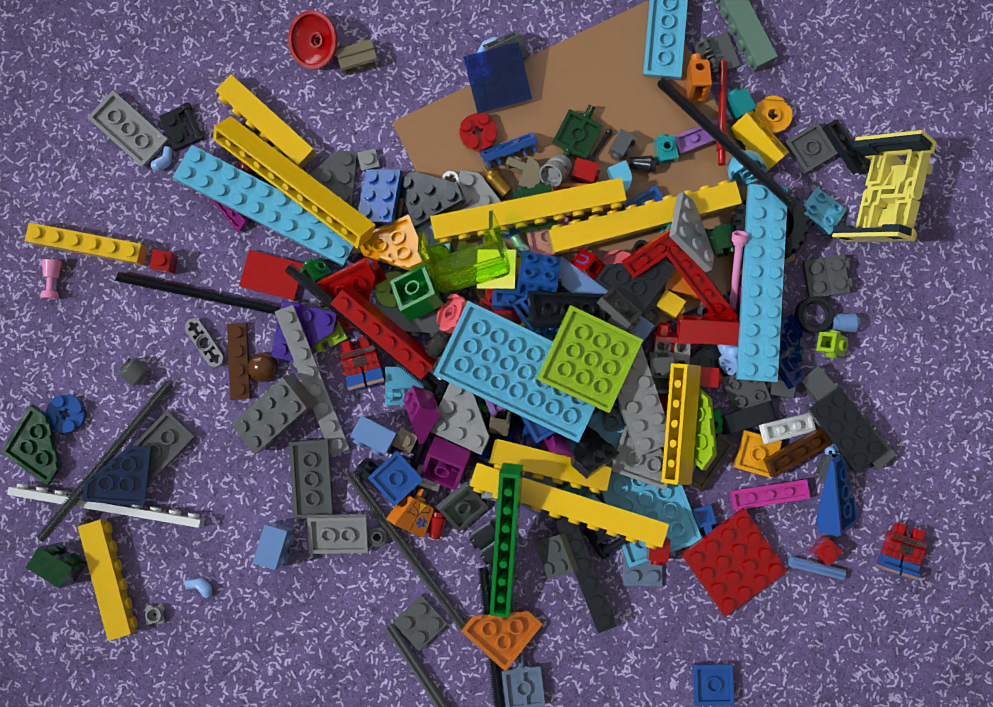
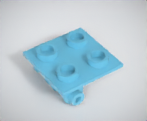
M818 187L815 188L803 205L807 210L804 214L809 216L810 219L808 223L814 222L813 227L820 230L822 234L826 233L827 235L832 233L833 227L838 224L847 210Z
M385 367V405H405L404 396L406 392H409L412 385L424 389L422 387L423 384H418L416 382L417 379H412L413 377L409 376L408 372L405 373L402 367Z

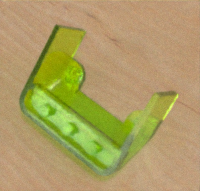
M493 210L489 211V229L484 232L485 243L450 253L443 244L430 246L423 231L419 232L417 252L437 290L440 292H452L504 277L510 272V260L504 235Z

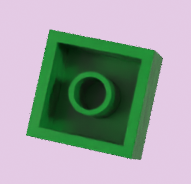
M424 264L390 281L400 312L409 322L444 305L434 277Z

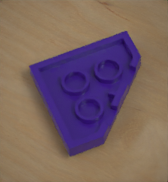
M282 300L280 309L291 305L295 306L310 347H313L322 339L335 332L338 315L334 312ZM278 322L271 357L292 361L293 357Z

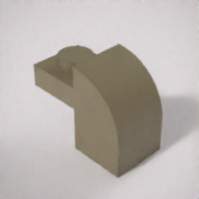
M508 157L505 169L521 174L518 188L524 186L527 189L533 188L536 184L540 183V166L536 160L528 157L527 162L524 163V160L519 157Z

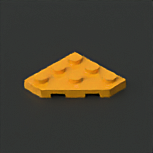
M409 215L395 220L394 225H383L374 229L372 238L360 246L364 256L409 271L422 264H428Z

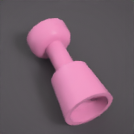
M42 259L43 277L47 278L46 290L41 292L40 298L59 299V293L54 291L55 279L59 278L62 261Z

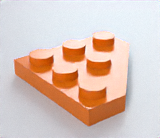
M529 611L511 612L509 618L491 616L490 614L475 615L470 618L460 632L500 668L506 671L543 624Z

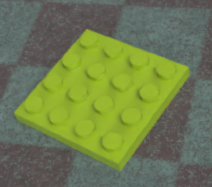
M570 305L536 379L610 413L643 339Z

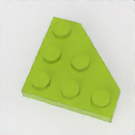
M699 387L693 462L701 470H707L717 456L712 398Z

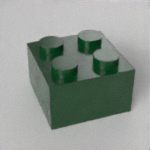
M55 543L38 547L25 568L57 588H62L74 584L87 563L82 561L83 558L76 553L71 554L66 551L65 546Z

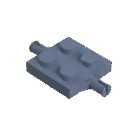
M521 653V661H519V655L516 658V667L506 671L502 670L506 707H546L541 666L525 665L524 654Z

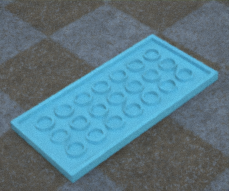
M467 301L433 375L578 443L595 409V406L536 379L553 341Z
M601 411L592 414L587 425L617 449L625 425L622 413L621 425L613 432L603 428ZM610 417L607 419V424L610 427H615L617 421L615 418ZM610 462L606 466L611 467L612 462ZM611 471L607 491H601L605 504L669 524L666 537L671 539L669 553L691 546L702 538L682 485L668 483L666 490ZM638 540L637 543L630 542L621 546L629 568L649 561L646 559L647 547L645 542Z

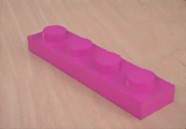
M807 479L729 491L733 511L742 508L747 509L810 499Z

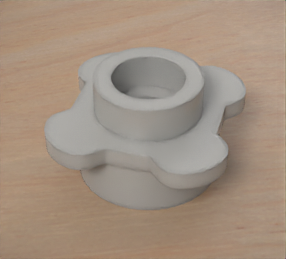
M164 605L146 606L145 621L147 624L164 623Z

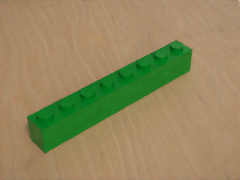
M503 462L499 472L490 615L504 618L510 617L514 598L523 465Z

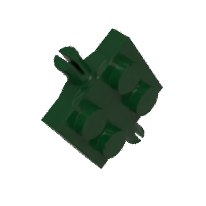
M589 104L584 114L577 113L571 109L568 110L552 141L553 145L564 151L563 155L570 158L572 155L581 159H587L603 128V125L591 118L596 109L594 106Z

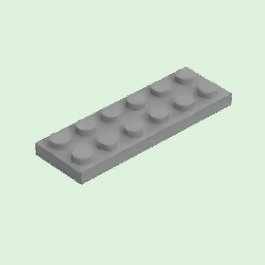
M634 331V332L630 333V334H632V335L638 337L637 332ZM641 345L617 396V401L637 456L664 447L666 416Z

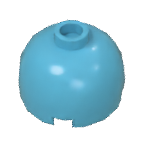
M742 150L748 154L747 157L749 156V158L753 159L752 162L758 163L759 168L761 167L763 171L767 172L766 163L761 155L755 151ZM735 157L729 160L727 173L730 182L736 181L737 184L742 183V186H747L759 180L747 168L743 167Z

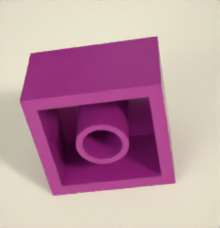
M435 436L427 453L420 476L456 490L464 473L471 450Z

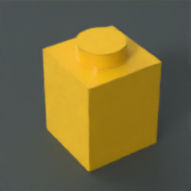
M666 289L654 307L669 318L675 319L685 311L686 307L683 305L686 301Z

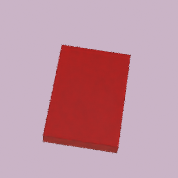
M249 250L239 286L295 301L300 284L290 277L287 272L285 273V270L293 263L295 265L294 268H299V271L303 267V263Z

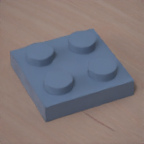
M623 553V586H662V566L652 565L649 560L629 568Z

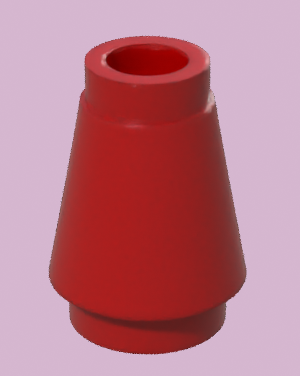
M434 509L429 523V537L432 539H440L447 521L438 509Z

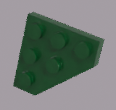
M34 404L29 405L1 453L44 484L49 485L61 469L50 417Z

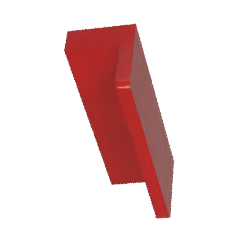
M678 315V341L680 343L738 344L740 322L736 318Z

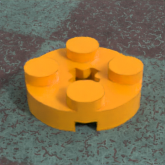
M768 96L759 102L754 112L775 135L783 132L791 123L792 109L790 105L788 106L784 102L783 98ZM771 111H774V114L777 115L774 120L768 116Z

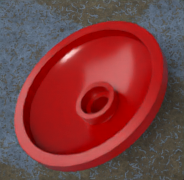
M315 10L300 13L291 23L288 32V46L295 61L305 68L318 69L324 67L332 60L337 49L338 38L336 28L331 19L324 13Z

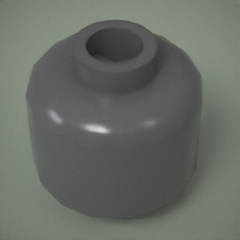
M128 358L119 368L121 378L132 386H136L138 383L142 385L150 377L147 375L149 367L138 358Z

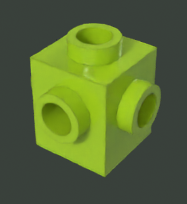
M834 330L819 332L816 351L825 354V357L830 359H837V356L845 357L848 349L847 337L841 335V332Z

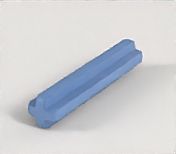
M793 556L789 557V567L840 580L846 578V570Z

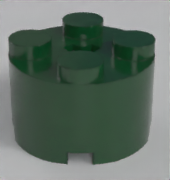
M732 224L714 226L710 230L708 228L705 229L714 256L717 255V258L728 256V253L735 252V246L732 242V232L735 231V228Z

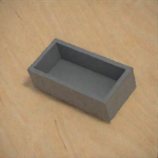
M293 373L282 377L231 425L255 455L272 445L316 406L317 402Z

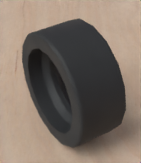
M813 296L804 299L797 305L794 318L801 330L814 334L830 327L833 322L834 311L829 301L823 297ZM810 304L821 306L825 312V319L818 326H811L804 320L803 311Z

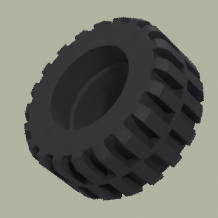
M798 197L795 198L798 203L792 210L787 207L784 260L801 248L800 246L807 239L805 235L809 233L810 227L806 226L810 222L809 216H805L804 212L807 210L805 206L801 207L799 205L801 200ZM747 198L737 207L736 212L733 214L732 225L735 231H745Z

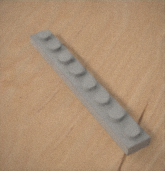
M291 305L275 311L303 385L317 402V405L313 407V411L324 439H329L331 456L349 450L348 441L295 306Z

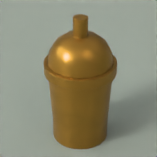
M486 166L483 167L486 183L501 198L507 196L513 187L504 178L501 171L496 168L487 169Z

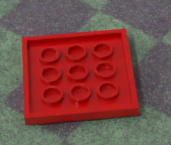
M744 508L737 511L680 553L724 617L787 572L785 566Z

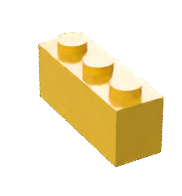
M753 110L747 112L730 128L733 131V136L743 142L746 150L755 151L762 156L766 163L767 171L789 153Z

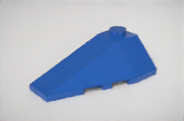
M840 454L829 462L816 517L819 533L842 536L858 522L855 498H851L852 486L846 482L848 472L843 455Z

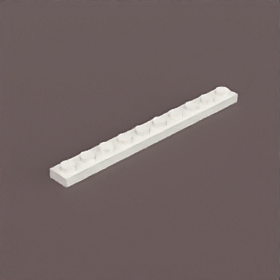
M17 483L15 487H9L7 495L58 504L65 503L64 501H67V497H70L67 495V491L55 490V493L48 492V488L45 487L30 489L29 485ZM80 498L77 504L75 503V507L197 528L204 527L205 519L200 518V514L188 513V516L181 515V511L178 510L163 512L162 508L150 506V509H146L140 505L128 506L124 504L82 502V498Z

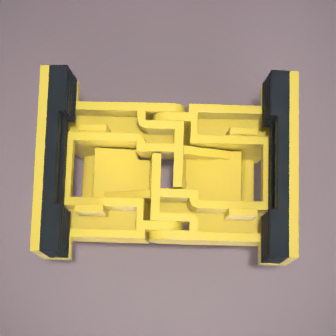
M923 130L856 137L853 148L858 150L860 154H863L865 158L872 159L865 184L868 188L863 192L856 227L850 225L834 226L832 237L845 242L915 241L917 239V232L914 229L920 206V202L917 200H920L922 197L926 175L932 173L933 167L929 161L931 153L935 151L937 142ZM899 155H907L905 164L900 160Z

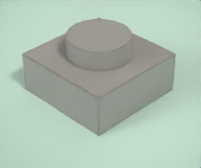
M375 148L357 152L362 172L380 168Z

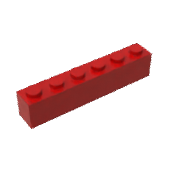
M347 284L330 303L420 380L435 364L436 357L351 285Z

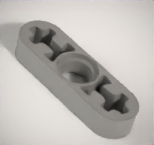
M189 319L185 324V331L208 365L216 368L221 367L225 362V355L204 324L198 319ZM192 324H198L197 330L199 333L204 332L205 334L198 335L197 332L191 331ZM203 338L210 340L208 348L201 347L200 342ZM212 350V352L215 355H219V362H212L211 360H213V356L211 355V353H207L206 355V352Z

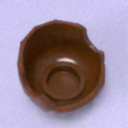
M260 352L250 359L248 373L253 380L268 382L276 375L278 361L276 358L271 357L272 354Z

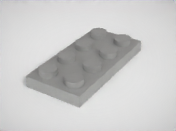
M113 90L87 117L143 168L169 142L163 134Z

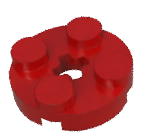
M473 113L467 116L460 124L459 134L461 142L465 147L476 152L491 148L497 137V126L494 120L486 113ZM476 128L483 130L481 132L482 136L478 137L477 134H473Z

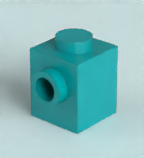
M746 87L741 90L735 88L727 93L729 97H727L726 108L733 120L756 108Z
M663 134L655 139L653 147L655 157H657V166L675 163L679 158L675 136Z

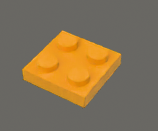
M743 430L733 467L772 478L763 459L780 450L782 441L764 444L762 435Z

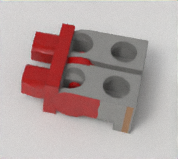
M660 322L657 331H654L652 352H672L674 358H677L678 364H689L691 343H680L678 341V324L677 332L673 333L670 332V323Z

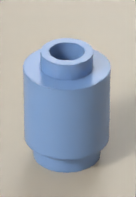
M856 313L836 314L830 329L841 333L856 332L861 325L860 317H857Z

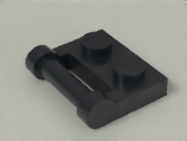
M184 103L180 107L159 116L174 151L205 138L203 131H200L194 118L190 103ZM185 114L193 132L192 136L188 135L180 115Z
M590 528L585 529L583 533L602 559L609 557L611 552L623 544L630 543V541L625 540L626 536L618 534L620 538L607 546H603L601 542L611 536L606 534L607 530L599 528L598 531Z

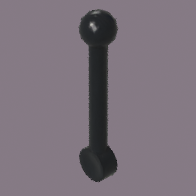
M609 128L605 131V136L594 153L588 157V161L595 162L597 153L607 138L613 134L612 129Z

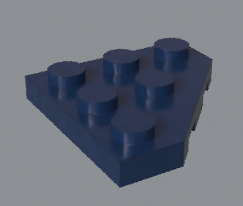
M130 445L84 482L82 502L144 506L151 447Z

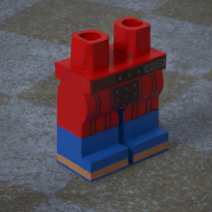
M364 337L359 338L361 346L359 349L354 350L352 340L341 343L342 353H340L347 380V388L350 392L366 388L367 386L385 383V376L377 350Z
M895 522L891 532L887 531L886 533L887 537L884 540L876 568L919 582V569L928 543L924 542L926 531L912 528L909 538L905 536L908 526Z

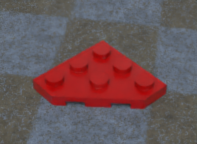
M365 258L317 281L316 284L333 298L349 284L369 301L376 272L369 260ZM340 316L338 317V321L344 331L352 329L351 326L344 322V319L342 320Z

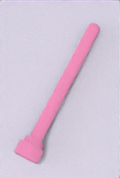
M745 231L732 232L735 252L729 304L735 312H737L743 246L748 242V233Z

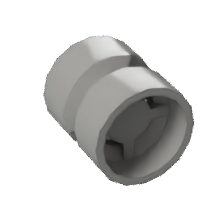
M554 155L541 167L539 171L540 180L542 183L545 182L546 185L551 184L552 188L557 187L571 174L572 163L565 155Z

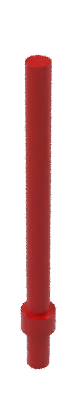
M721 60L719 62L718 128L721 129L722 133L726 134L727 61ZM717 142L718 165L725 166L727 149Z

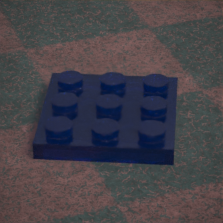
M519 42L463 56L477 113L532 99Z

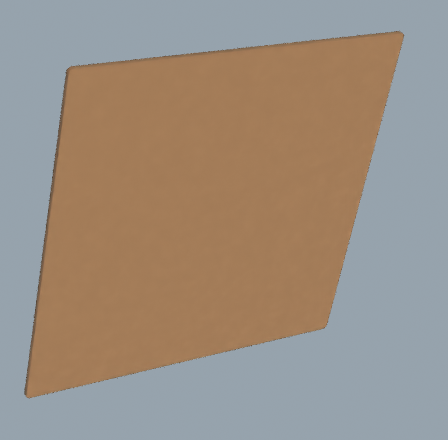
M649 0L393 122L394 128L415 171L442 179L443 174L447 171H453L459 177L460 170L478 172L484 179L485 171L483 167H487L486 162L484 163L481 159L479 152L463 145L459 134L461 122L473 113H486L494 120L497 126V137L492 147L532 132L538 143L534 144L537 152L534 153L532 147H528L526 149L527 156H524L520 149L511 158L514 156L519 157L526 163L528 157L536 160L541 169L554 155H563L564 153L561 148L553 145L552 141L568 110L571 109L577 113L584 114L589 104L594 106L596 109L591 118L603 125V128L588 157L594 153L605 136L607 129H612L613 134L607 138L595 157V163L599 164L597 170L601 172L598 181L593 183L609 180L606 173L608 167L625 160L629 166L630 157L648 155L655 157L653 143L658 136L663 134L675 136L700 126L689 114L685 113L679 105L658 88L657 83L661 78L643 76ZM684 42L681 79L666 78L665 80L669 81L678 92L680 91L681 95L683 94L686 97V70L691 60V53ZM710 91L706 102L693 103L694 107L696 106L709 120L713 121L719 118V107ZM726 123V131L728 133L727 138H731V140L734 141V144L736 143L738 147V144ZM476 128L473 134H477L480 137L483 130ZM620 129H623L638 138L628 157L624 155L622 160L618 162L612 159L608 152ZM717 141L679 155L675 163L656 165L655 173L651 172L648 174L629 168L632 174V182L625 194L626 203L655 185L663 197L668 195L677 197L678 194L687 190H692V192L700 191L699 188L706 185H711V187L718 186L719 182L729 180L727 165L733 156L727 151L726 165L719 166L718 152L716 151ZM501 156L498 157L501 160V166H498L497 161L493 160L491 167L500 170L513 189L504 198H501L494 190L493 192L500 201L513 200V192L518 188L521 174L505 169L508 157ZM570 156L569 160L572 163V171L562 183H579L570 180L577 156ZM451 176L449 179L446 178V180L455 183L456 181L453 179V176ZM742 183L737 184L743 202L747 198V186H742ZM611 207L605 208L600 213L585 212V215L580 217H573V215L565 217L570 221L577 219L585 221L589 220L588 217L592 215H607V212L612 209ZM623 207L619 208L618 212L623 211L625 209ZM737 208L700 217L704 229L708 228L710 230L714 226L732 224V217ZM667 226L589 246L586 251L595 254L601 261L608 252L613 250H621L631 254V249L638 240L650 242L660 235L662 228L666 229ZM492 233L482 237H478V234L472 235L470 239L461 241L459 238L452 239L451 242L459 260L480 241H483L491 250H504L505 247L516 250L511 239L499 238ZM520 233L521 239L528 245L527 234ZM637 246L636 251L640 249L642 246ZM579 251L555 256L560 258L562 256L571 263ZM744 251L742 252V262H741V272H740V275H742V270H743V253H744ZM728 253V256L717 258V255L714 256L712 270L706 272L722 295L731 291L734 253ZM795 254L784 260V265L793 261ZM473 284L472 287L478 299H484L488 289H477V285ZM663 291L657 294L648 307L655 306ZM677 295L686 301L683 305L686 307L683 314L703 305L700 299L696 300ZM654 311L646 314L647 318L650 317L649 320L651 321L656 317V313L653 314ZM660 312V319L657 323L653 324L655 325L654 328L658 327L660 322L666 323L672 319Z

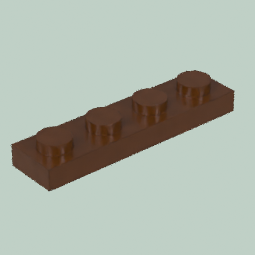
M246 322L227 324L230 400L251 399L250 374L248 373V325Z
M819 427L763 460L769 475L775 478L829 447L832 443Z

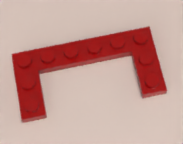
M671 227L622 260V264L635 278L667 256L709 311L703 315L704 317L738 318L736 312L706 272L669 236Z

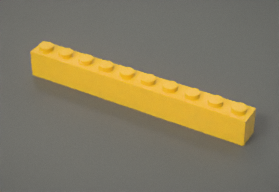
M230 116L214 126L213 140L354 247L358 249L372 238L376 224Z
M621 177L430 216L435 242L448 244L452 239L467 240L470 239V236L477 234L478 237L489 235L491 231L497 230V233L508 231V228L511 227L522 229L527 227V224L535 223V225H541L550 219L561 221L566 219L565 216L573 215V217H580L585 215V212L590 211L592 213H600L604 211L603 209L609 207L612 210L623 207L622 205L626 203L627 199Z
M729 180L719 182L718 186L715 187L706 185L699 188L700 191L692 192V190L684 191L688 197L694 200L700 217L734 209L742 204L736 181L729 182ZM668 195L658 202L649 200L639 207L634 204L627 206L626 210L618 212V209L611 210L604 216L599 214L588 217L589 220H573L570 222V225H554L548 231L553 255L667 226L668 223L672 224L677 197Z
M477 463L470 486L474 487L473 491L481 494L487 491L493 493L492 497L498 499L500 470ZM522 477L520 506L525 503L531 505V510L541 513L543 509L549 511L550 516L559 519L562 515L568 517V522L577 525L581 521L588 524L587 528L596 531L602 528L607 530L606 534L618 537V534L626 536L625 540L637 543L640 540L645 542L646 547L655 550L657 546L663 547L669 527L667 523Z

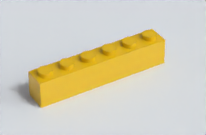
M231 74L215 90L219 95L218 99L225 106L229 104L233 108L231 111L239 119L243 117L246 120L245 124L252 131L258 130L260 132L258 136L266 143L270 141L274 145L273 148L284 154L287 159L302 169L316 155L314 149Z
M28 223L24 240L36 246L144 266L148 251L146 246L139 243L35 223Z
M671 363L661 481L663 483L675 485L692 484L701 366Z
M500 439L494 441L489 462L494 464L495 469L499 470L503 462L523 465V475L526 472L532 474V478L543 480L544 477L550 478L552 483L560 485L563 482L570 483V487L575 489L586 487L589 488L588 492L600 494L601 491H607L612 470L611 467L605 466L586 479L572 467L571 457Z
M106 518L77 526L107 640L110 641L136 632L138 622L132 614L133 604L126 592L128 585L126 579L122 577L121 571L123 567L121 561L117 558L116 552L118 548L116 542L112 539L111 533L113 530L111 523Z

